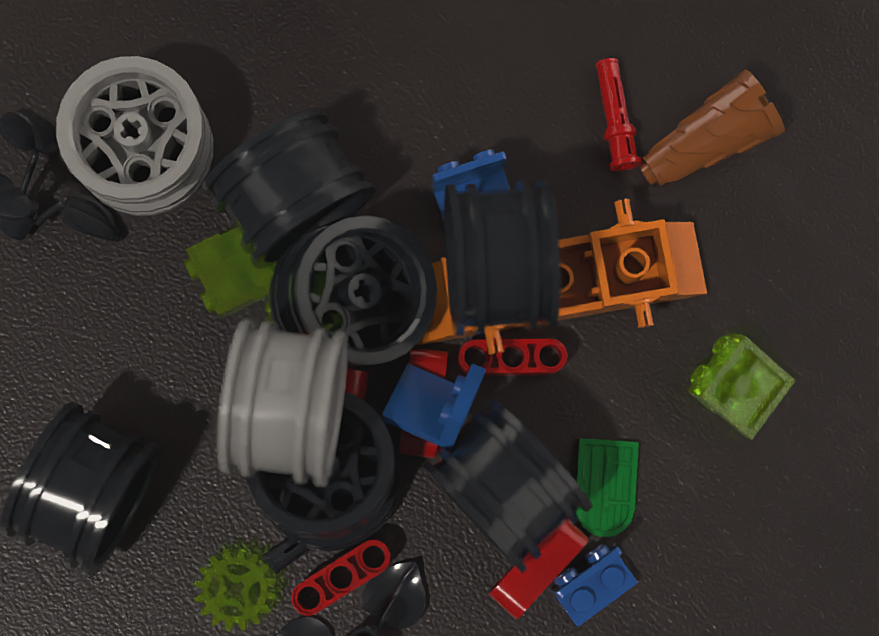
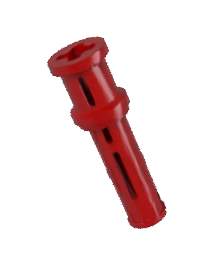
M617 58L603 59L595 63L599 77L608 127L605 129L604 139L609 142L612 162L609 163L611 171L630 170L642 165V159L637 156L634 136L637 132L633 124L629 122L620 77L619 61Z

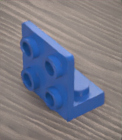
M494 149L486 150L474 155V161L460 165L458 161H453L437 168L438 173L432 175V191L443 223L446 185L455 184L457 192H464L465 185L475 183L477 191L510 189L504 172L507 160L504 151L495 154Z
M472 363L467 376L459 375L454 384L408 364L383 411L381 419L399 429L452 450L486 369Z
M600 544L583 557L586 560L584 565L577 570L575 567L572 568L570 566L553 580L556 585L550 591L576 627L582 625L638 583L619 557L623 554L619 547L611 545L607 547Z

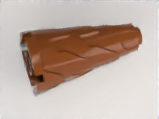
M747 69L743 70L710 95L701 107L680 121L674 131L655 144L649 153L642 158L644 164L639 168L650 185L657 182L659 186H662L668 182L680 180L704 167L708 169L737 153L743 154L785 132L784 124L773 102L768 103L764 96L766 91Z

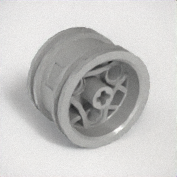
M139 56L116 57L102 61L84 71L71 84L61 101L56 119V138L61 156L71 173L102 203L114 210L135 216L157 215L171 211L188 201L200 189L207 177L213 158V135L209 121L188 83L168 66L156 60ZM141 94L142 96L134 100L123 101V98ZM173 108L176 110L175 116L171 121H158V115L163 109ZM103 117L111 119L108 129L102 132L94 131L97 120ZM177 143L184 146L176 161L169 160ZM105 154L109 157L113 166L97 174L93 169V165ZM142 166L151 168V174L147 180L143 182L134 181L133 176L138 168Z
M243 319L239 323L228 358L220 407L218 459L222 473L233 474L237 467H240L243 476L252 477L257 469L294 474L295 482L302 484L307 482L309 476L315 477L316 485H327L335 458L344 402L348 357V338L346 332L336 331L333 339L328 338L327 330L316 328L313 336L277 332L275 324L271 322H263L259 329H256L253 320Z

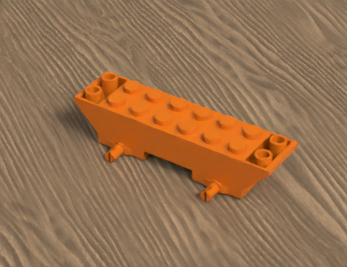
M624 199L623 202L622 200L614 202L618 224L610 229L590 232L589 235L559 240L560 308L558 321L635 307L638 328L650 327L654 325L650 304L706 295L707 289L694 223L665 222V219L651 222L633 221L630 199ZM441 258V261L432 263L437 284L436 308L429 328L416 346L480 335L474 334L472 327H465L464 335H454L449 308L446 258ZM523 324L485 326L484 334L487 341L488 355L496 353L493 339H495L497 354L505 352L500 331L523 327Z

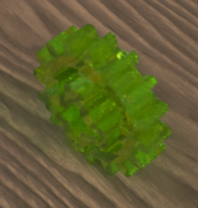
M241 548L237 553V557H233L230 549H226L223 552V560H220L215 555L209 557L213 565L211 569L205 566L200 567L199 571L205 578L204 580L194 582V586L202 589V594L194 597V601L205 603L206 606L201 610L200 614L204 616L211 613L214 616L211 621L213 627L222 620L225 622V631L230 632L234 623H238L241 631H245L248 626L247 620L250 619L254 624L258 625L261 623L258 613L260 611L268 614L271 612L272 609L266 604V600L277 597L276 593L269 591V586L277 581L276 578L266 577L265 573L270 569L268 564L261 567L257 565L260 557L259 554L256 553L250 559H247L246 550ZM240 564L251 570L244 575L237 574L228 565ZM216 575L219 581L218 593L212 597L211 584ZM229 580L234 584L243 583L244 588L240 591L242 595L241 600L238 596L231 598L228 596L227 592L231 589L228 583ZM259 582L261 589L260 597L255 605L251 597L253 585ZM226 605L234 606L243 615H229L220 609Z

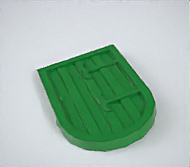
M579 438L576 483L592 502L593 508L588 512L579 509L576 515L581 526L590 534L599 537L616 536L623 532L632 522L636 507L639 442Z

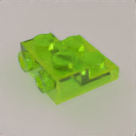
M238 227L222 235L217 233L185 249L189 258L183 262L192 280L200 278L206 290L200 293V297L209 314L216 311L221 319L269 296L270 279L276 265L255 269L250 261L253 253H245L239 244L243 235Z
M731 332L729 336L724 335L715 342L712 348V352L715 355L707 365H700L693 371L690 377V382L693 384L688 389V392L712 413L721 416L741 435L752 440L795 383V380L746 336Z

